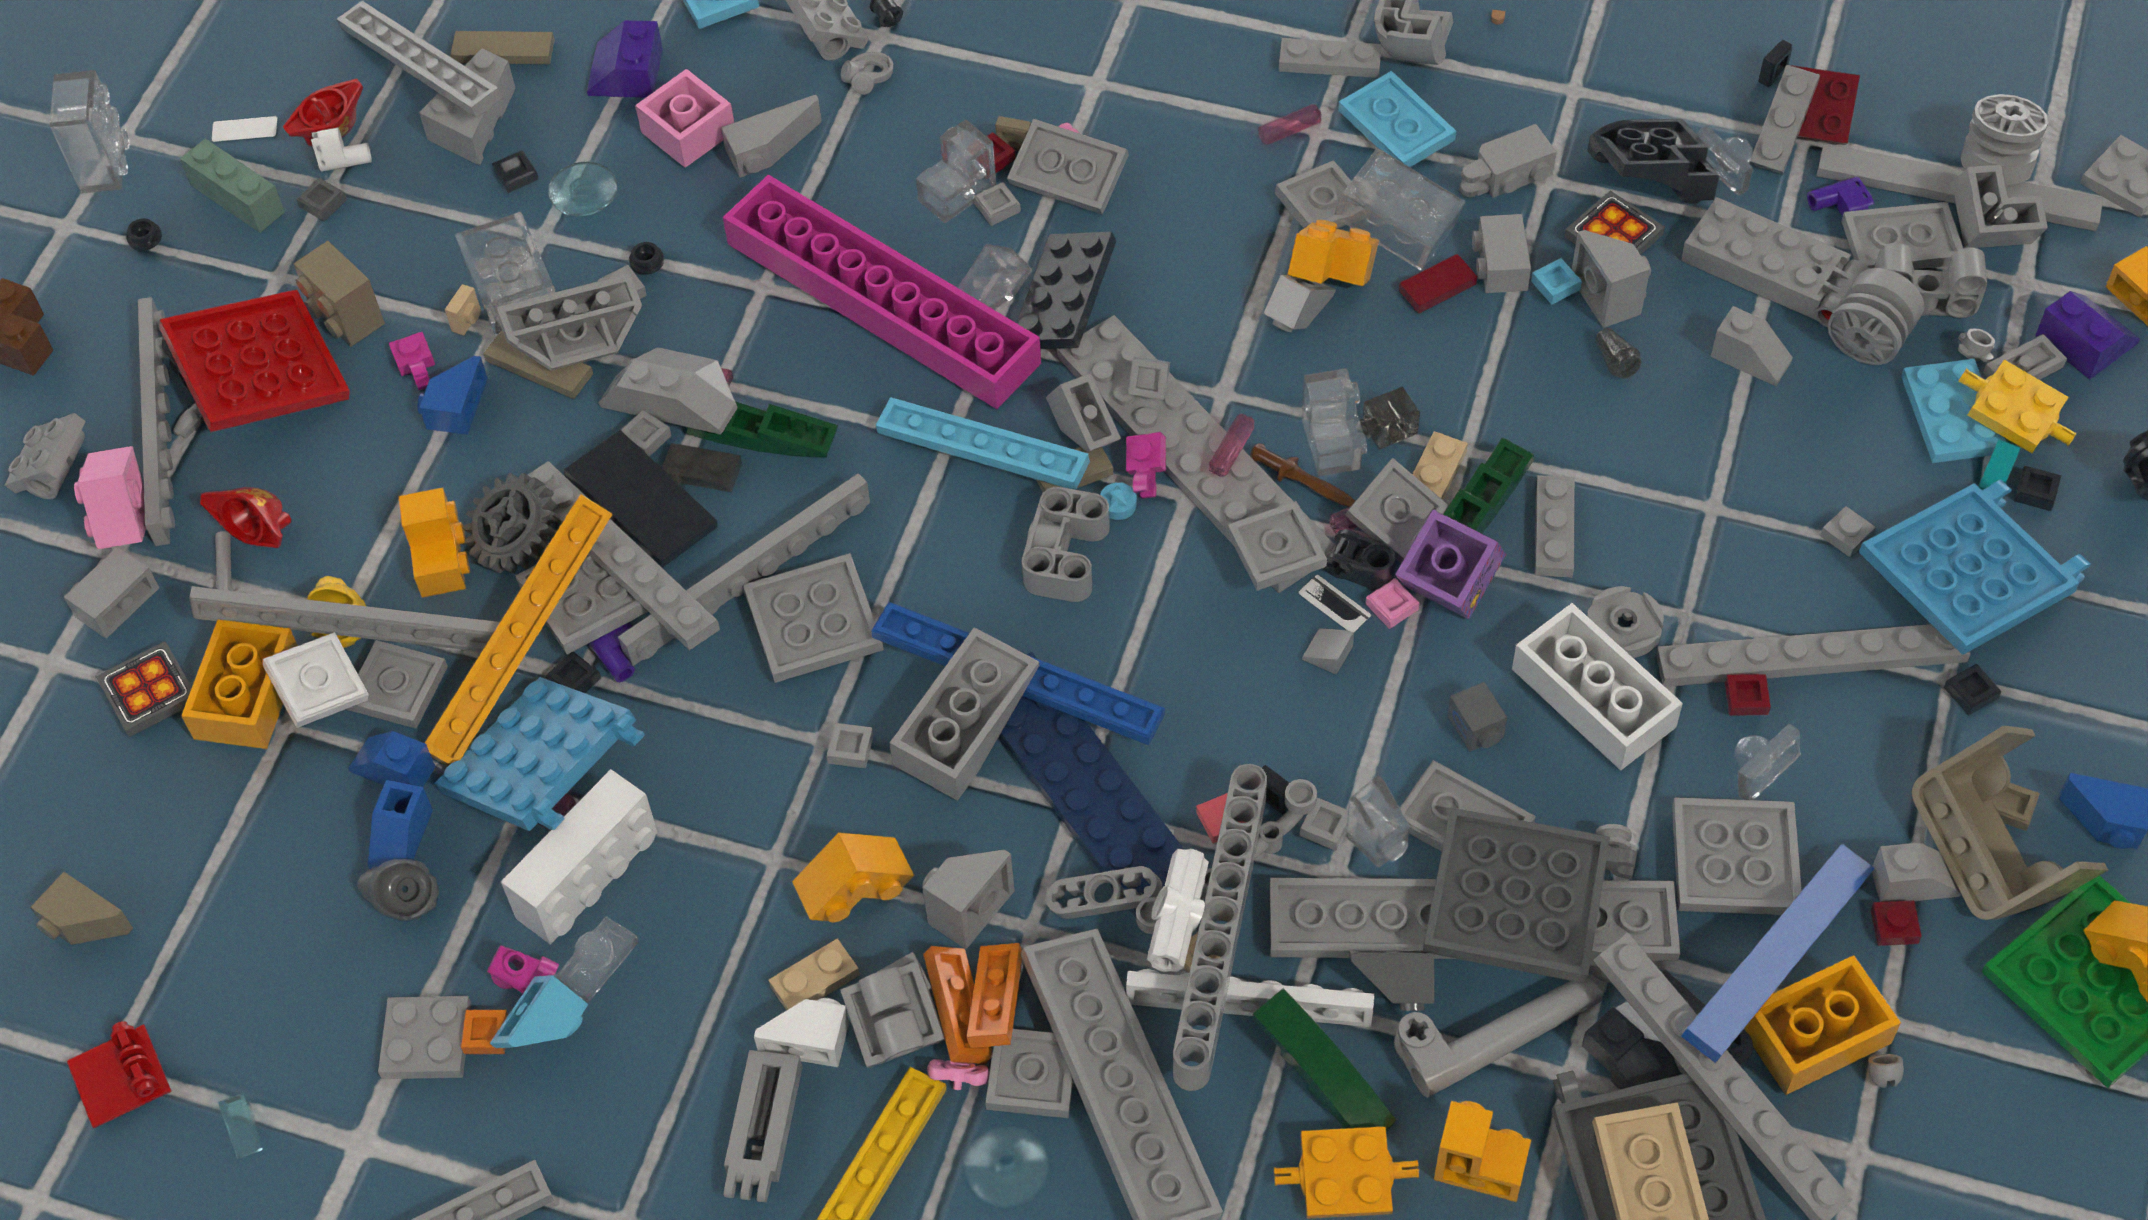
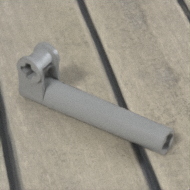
M1589 974L1587 983L1570 980L1449 1044L1445 1042L1433 1021L1427 1015L1420 1012H1412L1401 1019L1394 1039V1048L1410 1072L1418 1090L1428 1098L1602 1001L1601 992Z

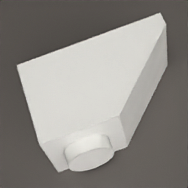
M821 998L818 1001L803 1000L756 1029L754 1039L757 1050L800 1056L802 1062L838 1067L849 1026L846 1005H841L839 1002L829 998Z

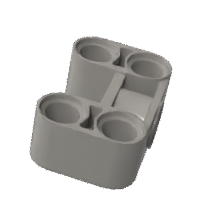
M1892 243L1881 248L1874 267L1892 270L1906 277L1918 288L1924 299L1925 310L1922 316L1970 317L1979 310L1987 287L1985 254L1982 250L1973 247L1962 248L1956 251L1951 257L1948 269L1927 271L1914 270L1912 250L1909 246L1901 243Z
M1052 487L1042 493L1034 521H1032L1028 531L1026 547L1022 557L1023 584L1028 592L1038 596L1070 602H1080L1090 596L1093 587L1090 560L1084 555L1067 551L1071 538L1099 541L1108 535L1110 519L1109 503L1106 498L1096 493L1063 487Z

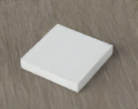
M335 632L263 659V667L296 728L368 701L369 694Z

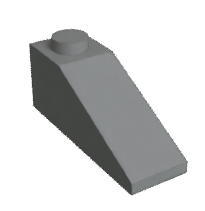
M815 94L721 127L725 150L739 178L771 167L822 122L819 100Z

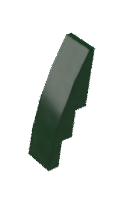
M736 402L738 408L722 434L687 427V435L724 445L773 454L827 458L838 429L836 424L769 404L767 410L764 411Z
M1502 437L1486 463L1481 462L1464 490L1459 489L1443 515L1482 534L1535 460L1534 454Z
M1284 988L1253 1013V1021L1281 1049L1280 1055L1309 1084L1308 1090L1345 1129L1386 1127L1387 1131L1396 1123L1394 1116L1357 1069Z

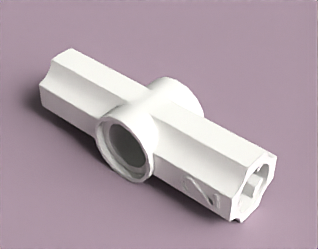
M1177 849L1172 854L1165 886L1160 890L1152 909V919L1156 923L1147 960L1151 962L1153 968L1163 972H1179L1184 968L1191 935L1198 927L1204 912L1205 903L1200 897L1209 861L1204 858L1203 853L1197 850Z

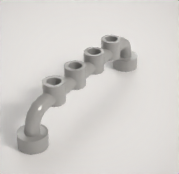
M1298 779L1288 784L1285 790V805L1288 811L1276 822H1266L1261 826L1255 858L1263 852L1268 854L1278 852L1282 848L1283 836L1296 826L1305 814L1310 813L1315 808L1317 790L1311 782ZM1272 836V837H1275V838H1274V839H1269V838H1266V837ZM1212 868L1206 871L1201 900L1206 898L1207 884H1209ZM1156 898L1144 899L1136 909L1137 925L1143 932L1153 934L1156 923L1152 919V909Z

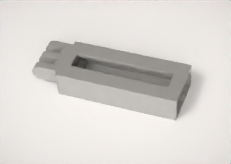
M749 1050L724 1162L727 1173L724 1197L734 1198L737 1183H742L740 1193L742 1200H750L753 1186L759 1185L757 1201L767 1202L771 1181L779 1182L803 1068L800 1056ZM748 1139L765 1141L764 1148L763 1146L752 1145L751 1159H744Z

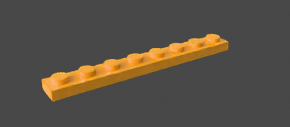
M582 494L578 496L426 739L425 744L432 758L447 767L451 763L461 760L608 523L612 513Z

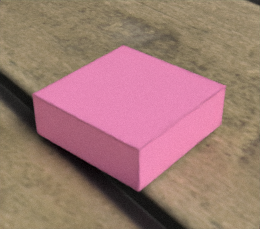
M1396 578L1366 597V605L1389 629L1419 610V602Z

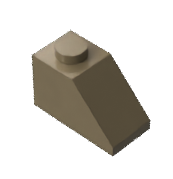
M65 872L30 907L39 919L36 926L41 932L52 940L59 936L71 945L127 935L133 929L121 909Z

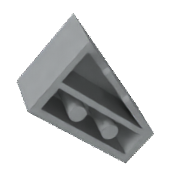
M483 48L465 67L498 87L503 99L493 105L490 111L476 118L438 93L419 112L427 140L479 166L483 160L482 153L487 142H491L493 139V129L498 118L502 119L515 91V84L508 60Z

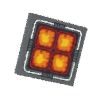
M1610 190L1566 228L1564 237L1576 245L1578 232L1587 230L1632 243L1641 255L1663 236L1665 227Z
M166 641L96 676L128 737L184 710L192 688Z

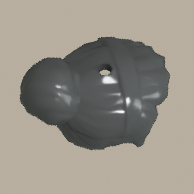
M389 860L382 863L379 867L375 866L360 875L357 881L358 890L372 904L375 910L396 920L406 922L419 919L437 905L439 887L436 877L429 873L425 863L417 860ZM403 886L408 887L407 892L402 891Z

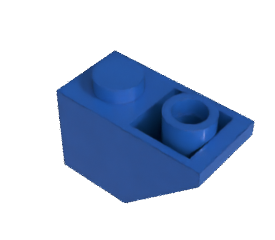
M386 780L372 813L368 869L375 866L379 867L382 863L393 859H414L433 812L423 787Z

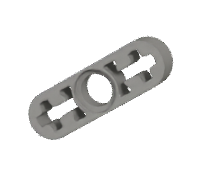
M1144 866L1057 880L1050 885L1046 892V904L1051 911L1063 919L1134 909L1144 899L1157 898L1162 889V882L1151 869ZM1144 878L1151 885L1145 887L1144 894L1140 895L1135 889L1123 890L1120 882L1123 881L1124 885L1132 888L1139 886L1141 883L1140 879ZM1103 883L1112 884L1114 889L1112 897L1104 903L1096 902L1094 898L1096 888ZM1068 891L1075 897L1084 895L1087 905H1085L1081 898L1069 899L1067 907L1062 906L1058 900L1064 898V892Z

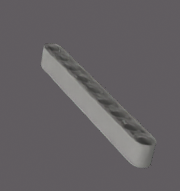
M1254 764L1238 766L1231 775L1205 898L1204 912L1199 926L1174 1044L1173 1078L1179 1087L1188 1091H1196L1203 1088L1211 1076L1266 804L1267 775L1261 767ZM1224 887H1232V888H1234V889H1232V890H1226V889H1223V888H1224ZM1216 921H1225V922H1228V923L1218 924V923H1215V922H1216ZM1217 955L1220 956V958L1212 959L1207 956ZM1202 990H1211V991H1213L1214 993L1204 994V993H1201V992H1199V991H1202ZM1196 1025H1202L1207 1028L1203 1030H1196L1192 1027ZM1188 1061L1198 1062L1200 1065L1187 1066L1184 1063Z

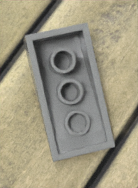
M974 627L890 741L892 765L958 801L990 753L1037 671L1039 661Z

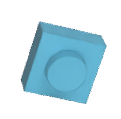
M1562 258L1532 272L1531 282L1551 305L1581 290L1582 280Z

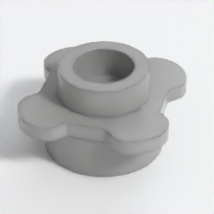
M1974 328L1968 330L1967 333L1959 335L1958 339L1961 341V344L1958 347V351L1966 358L1975 359V361L1982 360L1983 362L1992 361L1994 356L1991 354V350L1994 347L1995 340L1988 332Z

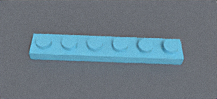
M890 397L876 423L878 434L1074 490L1077 489L1090 463L1088 453Z

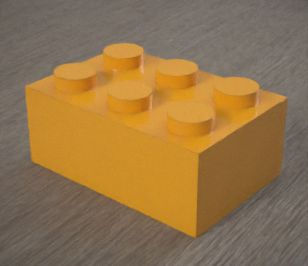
M217 619L181 715L194 740L262 749L268 748L283 702L263 667V659L298 646L290 628Z
M1853 955L1773 993L1746 1025L1744 1030L1750 1035L1754 1049L1784 1094L1787 1095L1892 1044L1901 1022Z

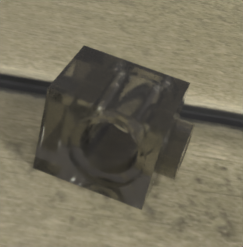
M1402 386L1365 401L1363 418L1360 419V425L1364 435L1368 439L1372 438L1380 450L1417 435L1420 411Z

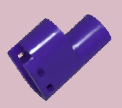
M1857 176L1807 193L1808 205L1812 211L1835 205L1842 217L1844 212L1869 210L1868 206L1874 204L1872 196Z
M631 622L588 643L616 682L619 683L632 677L635 672V668L622 652L618 636L633 627Z

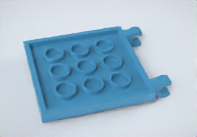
M2002 480L1994 482L1984 490H1981L1974 483L1863 542L1859 553L1962 655L2075 593L2079 583L2085 578L2081 572L2091 565L2081 554L2075 555L2060 565L2001 509L2006 504L2002 497L2009 494L2012 489Z
M539 677L525 688L524 693L509 708L500 713L497 721L484 734L478 736L472 742L471 747L464 753L461 760L451 763L445 769L444 774L434 784L442 794L530 831L537 823L544 825L550 830H555L565 819L563 815L552 810L555 804L618 739L630 746H635L645 734L643 731L637 730L632 726L636 719L629 709Z

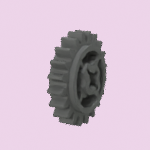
M508 473L506 483L498 477L495 478V488L491 490L484 486L483 492L485 496L482 499H473V502L477 505L475 511L466 512V515L472 518V523L463 526V529L471 534L464 542L472 547L469 554L478 559L479 564L488 569H493L500 574L504 569L514 574L517 564L524 569H528V559L530 557L539 560L541 556L538 551L541 547L546 549L549 544L546 541L548 536H554L556 530L551 528V524L560 520V517L552 512L559 506V503L552 499L554 492L537 478H531L525 473H521L519 478L512 473Z

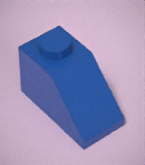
M473 356L429 380L425 393L420 394L417 404L418 413L422 415L426 429L468 435L488 379L480 356Z
M390 731L368 737L348 769L351 773L382 785L385 784L386 780L424 787L436 766L425 743Z
M2069 773L2060 791V800L2095 840L2110 843L2116 848L2138 849L2148 831V788Z

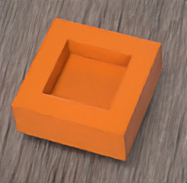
M466 1010L461 1043L463 1053L505 1054V1048H495L490 1042L508 1017L507 1010Z

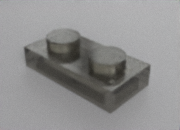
M671 443L662 469L677 483L732 493L742 466L741 455Z

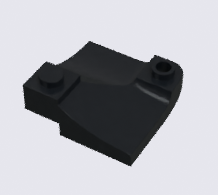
M1682 118L1621 120L1607 124L1590 135L1587 148L1588 153L1598 162L1611 163L1622 177L1643 178L1666 184L1681 201L1689 204H1697L1700 201L1714 200L1719 174L1706 161L1709 147Z
M1665 969L1662 972L1663 975L1698 1015L1706 1005ZM1628 1001L1616 1008L1613 1006L1584 1034L1582 1047L1612 1073L1610 1081L1619 1089L1682 1075L1676 1066L1673 1055ZM1743 1029L1733 1041L1739 1047H1728L1727 1049L1742 1069L1745 1068L1753 1051L1752 1039Z

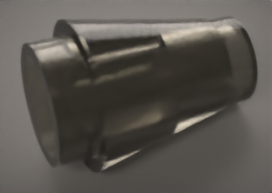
M1605 328L1596 335L1595 343L1598 345L1610 374L1625 379L1633 376L1640 369L1642 361L1639 350L1614 332L1612 328Z

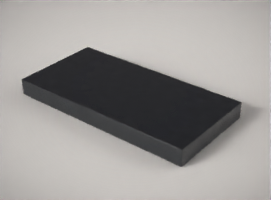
M621 430L564 469L565 477L588 499L612 513L610 519L662 568L717 528V519Z

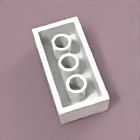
M1573 603L1516 645L1512 670L1620 771L1677 727L1683 703Z
M611 769L564 816L565 819L555 830H551L501 881L515 918L550 945L558 936L566 934L571 929L575 918L586 907H591L598 901L602 890L613 879L623 875L629 862L639 851L646 850L658 833L646 794Z

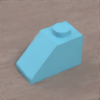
M553 975L534 977L490 1044L495 1048H511L567 1038L581 1025L583 1020L581 1015L588 1004Z

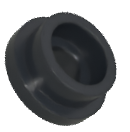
M141 218L133 221L128 226L126 239L129 246L134 250L146 251L159 244L162 239V232L156 223L150 219Z
M641 242L635 245L629 256L630 267L638 274H653L660 270L664 264L663 252L654 243Z

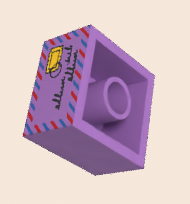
M1432 510L1395 575L1405 587L1470 619L1504 560L1506 553L1497 541Z

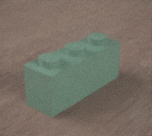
M206 138L180 158L192 187L259 233L285 213L275 185Z

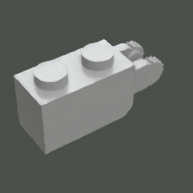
M1536 124L1484 143L1480 147L1478 160L1470 162V164H1466L1462 168L1460 194H1463L1466 198L1475 197V195L1479 196L1489 192L1492 198L1504 193H1511L1535 181H1542L1548 176L1553 175L1556 150Z

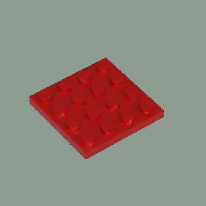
M297 289L160 319L159 329L210 432L349 400L350 389Z

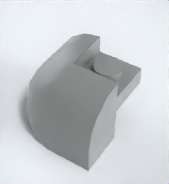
M1379 0L1375 10L1374 22L1377 36L1387 53L1391 57L1405 62L1441 64L1446 57L1445 43L1453 24L1452 12L1420 10L1418 0Z

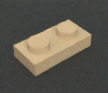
M1434 431L1413 475L1444 500L1467 452L1468 443Z
M837 938L769 979V984L787 1011L805 999L818 1001V999L827 996L860 976L859 968Z

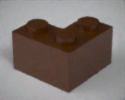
M4 278L0 280V364L34 376L53 352V348L44 330L38 324L44 313L31 288Z

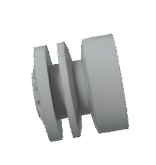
M1998 94L1986 96L1979 100L1974 108L1973 118L1969 125L1970 131L1965 138L1960 156L1962 166L1966 169L1967 167L2001 165L2005 185L2022 183L2028 180L2034 171L2039 155L2038 148L2043 142L2044 133L2049 123L2047 114L2037 104L2015 95Z
M1883 268L1866 269L1858 274L1845 297L1841 299L1838 307L1831 314L1827 323L1829 336L1845 355L1858 362L1870 365L1886 364L1896 357L1907 336L1920 320L1925 310L1924 299L1918 288L1906 277Z

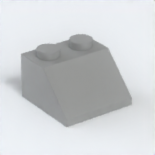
M1587 230L1578 232L1572 270L1582 280L1579 292L1602 327L1605 328L1641 315L1644 299L1646 298L1648 278L1651 275V267L1647 258L1641 256L1632 243Z
M1006 850L950 857L939 868H933L925 877L922 887L928 924L967 949L1015 892L1011 854Z

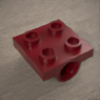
M1791 65L1820 75L1797 138L1847 145L1860 75Z

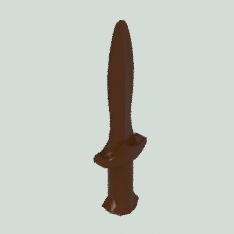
M1262 443L1252 447L1250 457L1254 461H1259L1277 471L1278 481L1281 482L1284 478L1294 479L1327 499L1347 507H1351L1356 501L1336 486L1302 470L1297 465L1298 457H1290L1286 460L1267 450Z

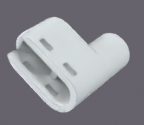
M338 127L312 133L313 139L311 141L321 172L372 163L368 143L344 147Z

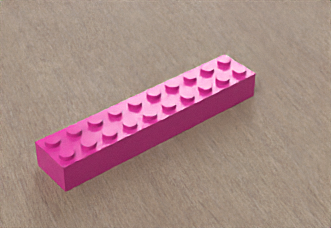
M767 175L723 216L728 245L995 409H998L1041 364L1039 336L770 175Z

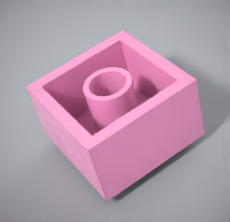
M685 69L635 105L641 133L685 168L722 142L721 127L734 123L731 103L688 69Z
M133 446L88 453L84 466L80 468L78 482L74 483L76 500L78 504H84L87 516L84 517V525L88 537H94L97 550L142 542L146 531L144 484Z

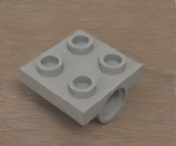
M785 0L806 35L814 43L825 60H836L845 55L850 47L864 49L869 37L862 28L861 22L855 17L848 6L847 0Z
M73 413L59 419L55 418L46 424L32 427L23 439L25 445L20 455L9 466L8 471L10 475L4 486L14 493L27 490L31 494L43 499L56 498L70 470V466H72L85 440L82 428L86 421Z
M918 961L899 968H890L871 974L859 980V983L840 989L867 1068L945 1040L942 1026Z

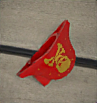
M356 78L315 91L306 97L283 125L284 130L291 137H303L309 146H313L311 141L313 139L312 133L338 127L343 138L355 124L356 107L363 90L362 84Z
M242 487L201 494L200 504L233 537L249 545L279 548L281 546L282 533L280 530L291 523V517L288 513L282 512L281 501L271 492L255 487Z

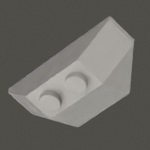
M626 274L496 307L495 311L507 343L552 371L617 354L642 307V303L631 274Z
M658 347L632 360L615 376L598 402L602 408L638 415L643 410L663 422L716 434H722L738 408L718 360Z

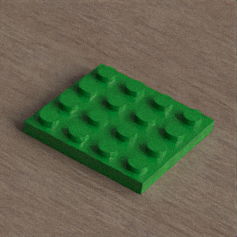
M2099 875L2070 892L1988 961L1981 972L2103 1085L2109 1088L2148 1054V1002L2141 995L2139 985L2131 969L2099 963L2092 953V946L2084 929L2114 900L2130 903Z

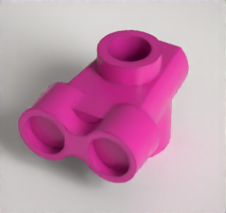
M500 945L487 972L491 974L493 982L500 988H515L519 992L524 993L534 977L554 976L559 964L544 956L538 960L522 952ZM508 962L513 963L518 971L512 970Z

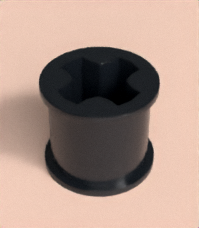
M871 0L870 10L876 14L881 26L891 27L902 19L903 10L897 6L894 0Z

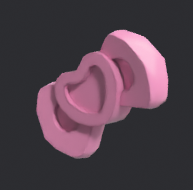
M934 1059L929 1062L927 1067V1074L931 1079L954 1081L953 1089L961 1090L962 1082L980 1086L987 1084L989 1081L990 1072L988 1067L983 1065L976 1066L973 1063H957L950 1060Z

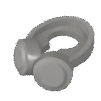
M879 52L862 53L851 61H845L841 69V79L843 82L852 84L853 89L857 93L865 95L873 90L876 83L884 82L891 77L894 64L892 59L886 54ZM871 64L881 67L883 71L876 73L867 72L864 69L866 65Z

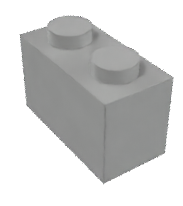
M1522 214L1480 216L1478 231H1473L1472 246L1473 251L1480 254V258H1477L1476 271L1478 279L1484 280L1485 293L1528 291L1531 266Z
M117 546L108 556L102 558L87 576L80 582H77L70 592L64 596V599L75 618L107 639L159 589V586L148 566Z

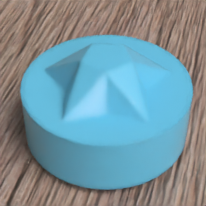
M1112 483L1101 491L1100 495L1106 498L1109 503L1110 519L1123 520L1135 512L1137 498L1131 486L1125 483Z

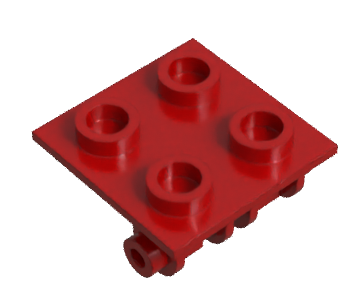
M126 1021L118 1022L112 1027L111 1040L67 1060L93 1129L172 1092L144 1024L134 1028L128 1025Z

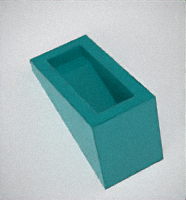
M1998 439L1978 487L1984 490L1998 480H2002L2006 484L2021 447Z

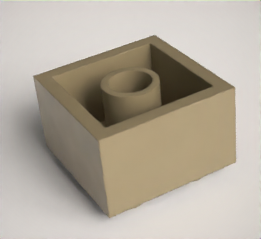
M326 241L293 263L299 277L295 280L296 284L307 298L304 304L315 319L320 317L324 320L326 328L334 338L338 339L341 337L352 347L385 324L370 280L329 241Z

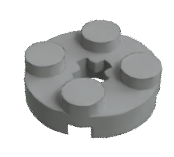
M1618 586L1600 592L1592 601L1587 617L1632 658L1643 656L1657 647L1660 642L1664 615L1660 605L1652 596L1643 592L1642 596L1631 592V587ZM1618 617H1623L1625 621L1632 620L1634 623L1629 628L1621 627L1617 624Z

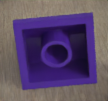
M624 20L597 42L587 88L588 96L646 98L655 92L663 51L657 21Z
M2069 291L2045 309L2035 335L2038 337L2044 334L2067 358L2066 361L2089 380L2139 344L2140 341L2139 337L2086 295Z

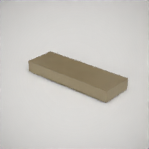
M455 31L450 56L459 63H468L483 48L508 60L509 64H550L555 39L553 32Z
M501 330L483 353L485 361L572 399H575L593 375L592 367L584 363L550 371L507 343L503 330Z

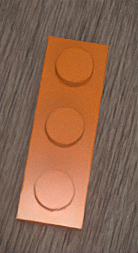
M1020 943L980 946L967 1031L970 1048L1011 1045L1022 965Z
M931 946L923 956L950 1061L985 1064L992 1058L991 1046L970 1048L967 1039L974 981L966 951L963 948Z

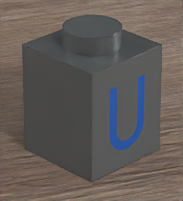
M1485 682L1450 696L1447 716L1469 752L1480 747H1492L1504 738L1507 716Z

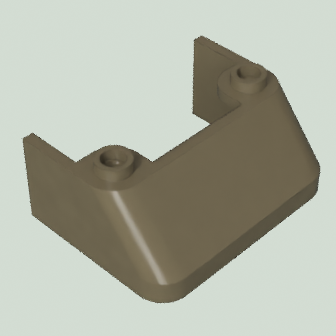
M2002 726L1921 775L1915 781L1912 788L1913 801L1966 904L1976 917L1983 920H1998L2055 901L2108 871L2105 863L2079 861L2065 869L2051 861H2040L2027 868L1991 799L2004 792L2010 783V769L2003 756L2035 737L2032 729Z

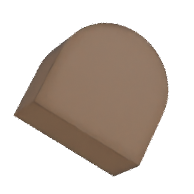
M1492 10V23L1502 24L1506 11Z

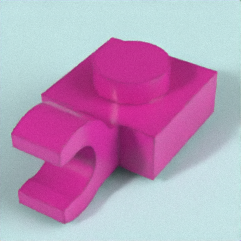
M423 332L390 342L389 346L401 377L412 373L418 390L427 388L430 379L426 368L435 365Z
M1161 432L1126 437V471L1130 475H1134L1133 492H1140L1142 499L1156 497V472L1166 471V436Z

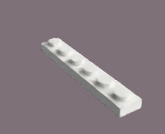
M1143 969L1138 972L1128 971L1126 994L1131 1005L1182 1009L1190 973L1168 975L1160 974L1151 969ZM1230 977L1223 1012L1225 1014L1253 1016L1256 1010L1284 988L1315 1022L1371 1027L1374 994L1364 993L1362 990L1347 988L1342 991L1329 990L1313 984L1297 987L1282 985L1276 981H1263L1261 983L1243 982L1238 978ZM1202 990V991H1199V992L1204 993V994L1214 993V992L1211 991V990Z

